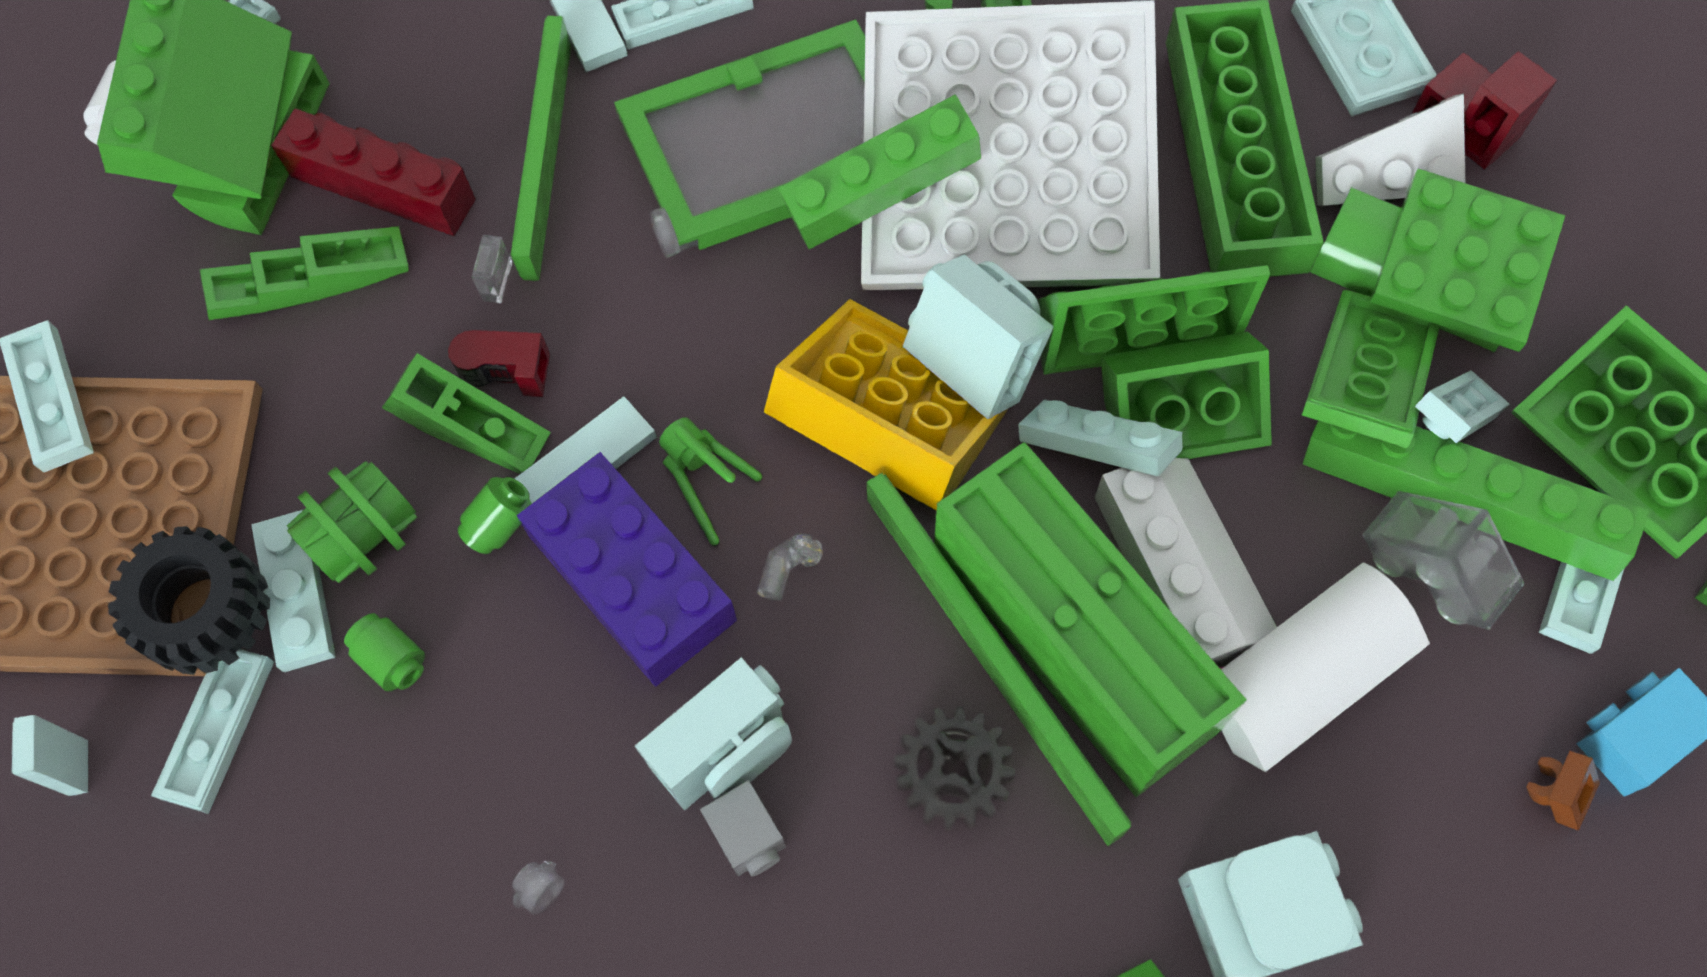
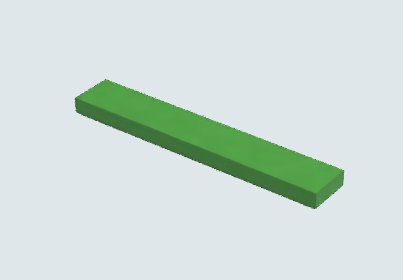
M547 16L543 28L511 249V257L522 280L539 281L571 52V42L563 16Z

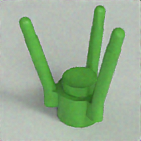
M687 417L680 418L670 424L660 437L659 444L668 454L663 464L674 475L709 543L712 546H716L719 544V538L683 469L687 467L690 471H693L706 463L728 483L734 482L736 478L734 473L712 453L714 452L754 481H761L763 476L761 472L749 465L748 462L719 443L706 429L700 430Z

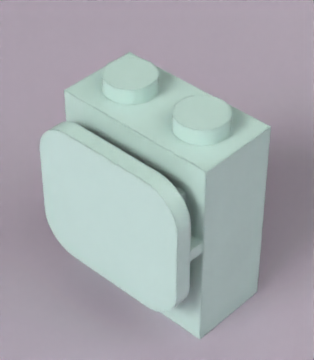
M965 254L946 263L936 264L927 272L923 279L922 286L924 289L917 308L909 317L908 325L910 327L902 347L985 418L990 419L1020 402L1054 326L1040 316L1039 303L1033 293L997 264L990 261L976 264Z
M741 657L636 744L635 747L655 776L680 806L686 810L708 790L716 800L748 780L751 783L789 748L792 738L789 726L783 720L780 709L784 705L783 700L778 695L781 691L780 687L761 665L752 670Z
M1317 831L1302 836H1292L1244 851L1235 857L1187 871L1178 879L1213 977H1266L1363 945L1359 933H1362L1363 927L1358 910L1350 899H1344L1336 879L1340 874L1338 861L1332 848L1327 843L1322 844Z

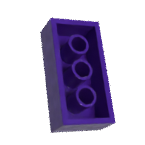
M601 452L597 453L516 515L531 540L655 687L737 621L732 601Z

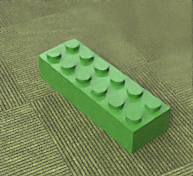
M1268 0L1175 7L1166 40V48L1210 271L1221 272L1268 265L1270 276L1309 273L1324 241Z

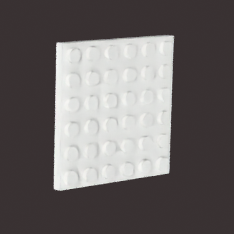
M1155 1L866 12L864 142L956 94L979 134L981 159L862 222L861 285L863 290L924 289L922 286L923 279L933 266L938 263H946L964 254L976 264L984 261L997 264L1024 287L1126 285L1160 280Z

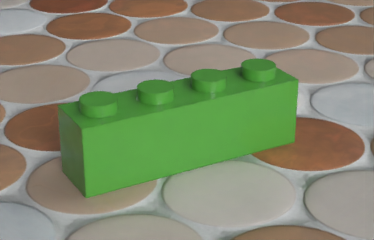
M955 94L780 186L778 189L790 216L810 250L980 160L979 134Z

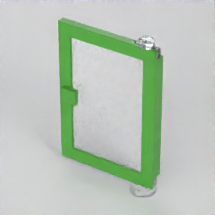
M857 20L614 102L620 121L659 203L660 209L649 212L656 238L666 258L694 246H698L699 250L790 218L791 216L778 188L864 143L865 35Z

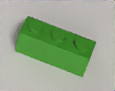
M1249 332L1101 356L1106 411L1116 417L1137 422H1152L1160 427L1182 432V451L1176 458L1193 459L1272 445L1269 349Z

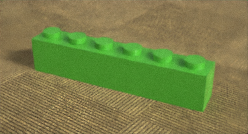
M1318 421L1310 438L1303 461L1305 466L1614 581L1634 558L1650 513L1648 509L1462 442L1455 443L1451 438L1442 439L1432 431L1418 426L1415 428L1414 436L1407 449Z

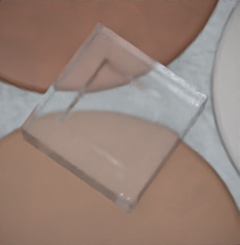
M482 236L471 277L483 301L502 303L513 261L503 238L499 236Z

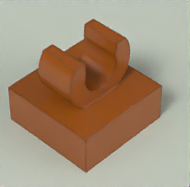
M1569 751L1562 765L1561 762L1554 758L1540 757L1538 766L1541 773L1552 776L1556 780L1549 786H1540L1536 783L1528 782L1526 788L1530 798L1538 804L1550 805L1556 823L1579 831L1600 785L1593 758Z

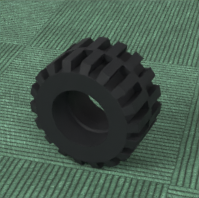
M187 526L175 527L172 536H169L164 531H160L152 535L153 543L146 546L140 542L134 547L132 551L136 554L130 562L122 560L116 569L122 573L119 581H111L109 593L116 597L115 601L108 603L109 615L117 619L113 627L119 636L126 639V644L170 671L176 669L182 674L195 675L197 668L206 674L217 671L218 662L221 660L228 665L234 663L239 659L236 652L242 646L250 650L256 642L251 637L254 630L263 631L267 619L260 615L262 610L270 609V597L262 592L268 588L266 579L258 572L259 568L253 561L222 535L218 534L216 536L211 530L198 527L195 532ZM210 579V592L201 609L186 620L172 623V609L179 595L190 585Z

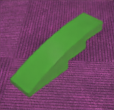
M397 226L300 236V248L250 253L251 264L200 269L208 319L216 320L314 302L360 289L407 272L408 262L400 229Z

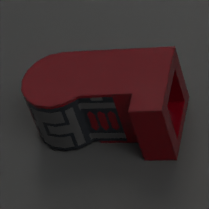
M470 330L458 334L451 341L448 348V357L460 378L474 387L485 386L492 381L517 383L523 396L543 397L550 351L542 333Z

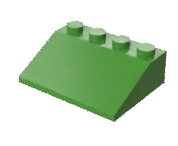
M130 0L97 140L105 172L262 199L292 32L225 0Z
M1265 265L1221 272H1202L1185 277L1160 278V280L1119 286L1106 285L1097 289L1075 292H1056L1039 298L1037 301L1040 307V316L1054 326L1040 356L1043 373L1051 374L1102 367L1101 356L1245 332L1270 277L1269 267Z
M1626 305L1511 413L1599 492L1650 510L1643 531L1677 559L1707 532V372Z

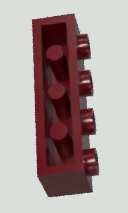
M295 108L271 144L292 178L451 236L456 235L476 200L464 169L455 161L446 157L436 159L422 154L416 148L404 142L394 144L380 139L365 128L357 127L352 129L338 124L334 119L323 113H315L313 115Z

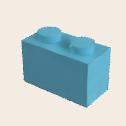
M1680 668L1660 679L1654 672L1640 679L1625 691L1632 700L1621 709L1614 703H1611L1590 718L1586 724L1593 731L1576 743L1588 757L1593 758L1594 764L1624 797L1651 785L1707 739V697Z

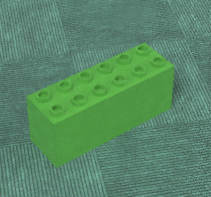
M1025 442L937 503L934 536L936 547L968 592L1135 797L1142 794L1216 736L1247 701Z

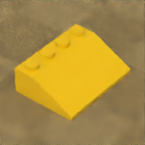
M849 299L776 366L764 413L872 475L886 474L894 487L937 511V503L957 488L1008 409L990 419L985 418L902 347L908 330Z

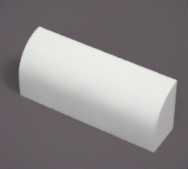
M1363 562L1222 668V672L1247 699L1221 730L1233 754L1264 772L1268 771L1426 648L1430 642L1408 599L1388 577L1376 568Z

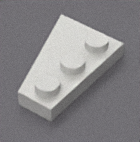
M1464 94L1452 96L1433 107L1419 113H1414L1379 131L1369 133L1317 156V205L1343 204L1351 187L1381 200L1405 198L1417 168L1465 183Z

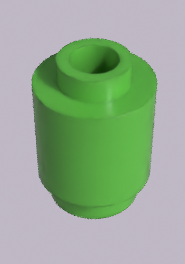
M493 477L489 479L461 514L458 534L462 541L471 549L483 554H489L494 549L503 547L521 525L516 515L532 504L527 488L521 482L511 477Z
M375 613L368 614L359 619L349 629L344 638V644L349 648V657L384 691H392L397 688L404 690L414 684L423 673L424 666L422 663L425 658V652L389 618H380Z

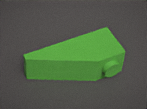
M418 353L407 365L382 406L384 410L428 435L519 474L533 465L551 433Z

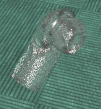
M796 533L772 549L767 556L757 594L767 599L781 600L790 570L800 563L806 567H811L820 562L823 556V546L820 541L812 540L810 534Z

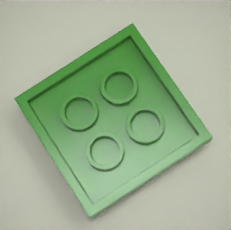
M1417 168L1410 182L1370 302L1520 352L1527 343L1566 215Z

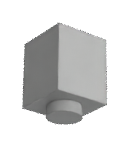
M749 780L700 809L738 876L747 871L751 877L768 870L780 860L778 852L786 848V845Z

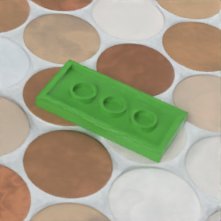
M1343 290L1302 416L1408 449L1414 436L1420 411L1415 406L1423 398L1440 325L1370 302V296Z

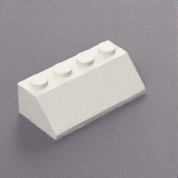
M1175 458L1159 476L1123 467L1102 475L1095 500L1124 558L1218 667L1228 665L1277 628L1188 458Z

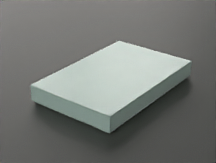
M1392 0L1294 1L1291 12L1351 117L1422 94L1425 86L1437 76Z

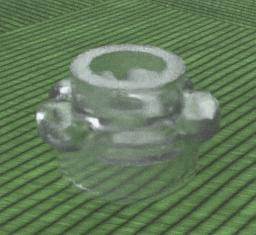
M546 861L540 865L537 862H531L518 873L512 883V888L516 891L512 902L516 908L523 906L532 915H537L546 910L556 900L565 883V880L554 869L556 864L552 861Z

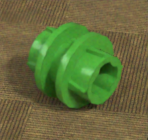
M363 462L346 476L335 466L327 474L339 488L320 504L307 491H304L297 498L306 508L286 526L289 528L287 532L318 567L333 582L336 580L340 583L359 567L369 576L375 572L377 568L365 555L384 539L397 551L406 546L399 537V534L418 517L415 515L416 511L372 462Z

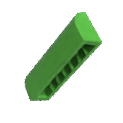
M289 51L273 141L295 108L313 115L318 111L330 83L313 54ZM271 146L262 199L181 185L176 186L172 196L182 206L205 220L229 229L262 235L289 173Z
M1351 187L1310 273L1359 294L1371 297L1402 208ZM1443 326L1439 327L1490 351L1495 352L1499 345Z

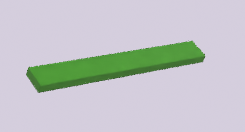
M880 473L867 481V501L1106 845L1109 846L1123 837L1131 827L1130 820L886 474Z

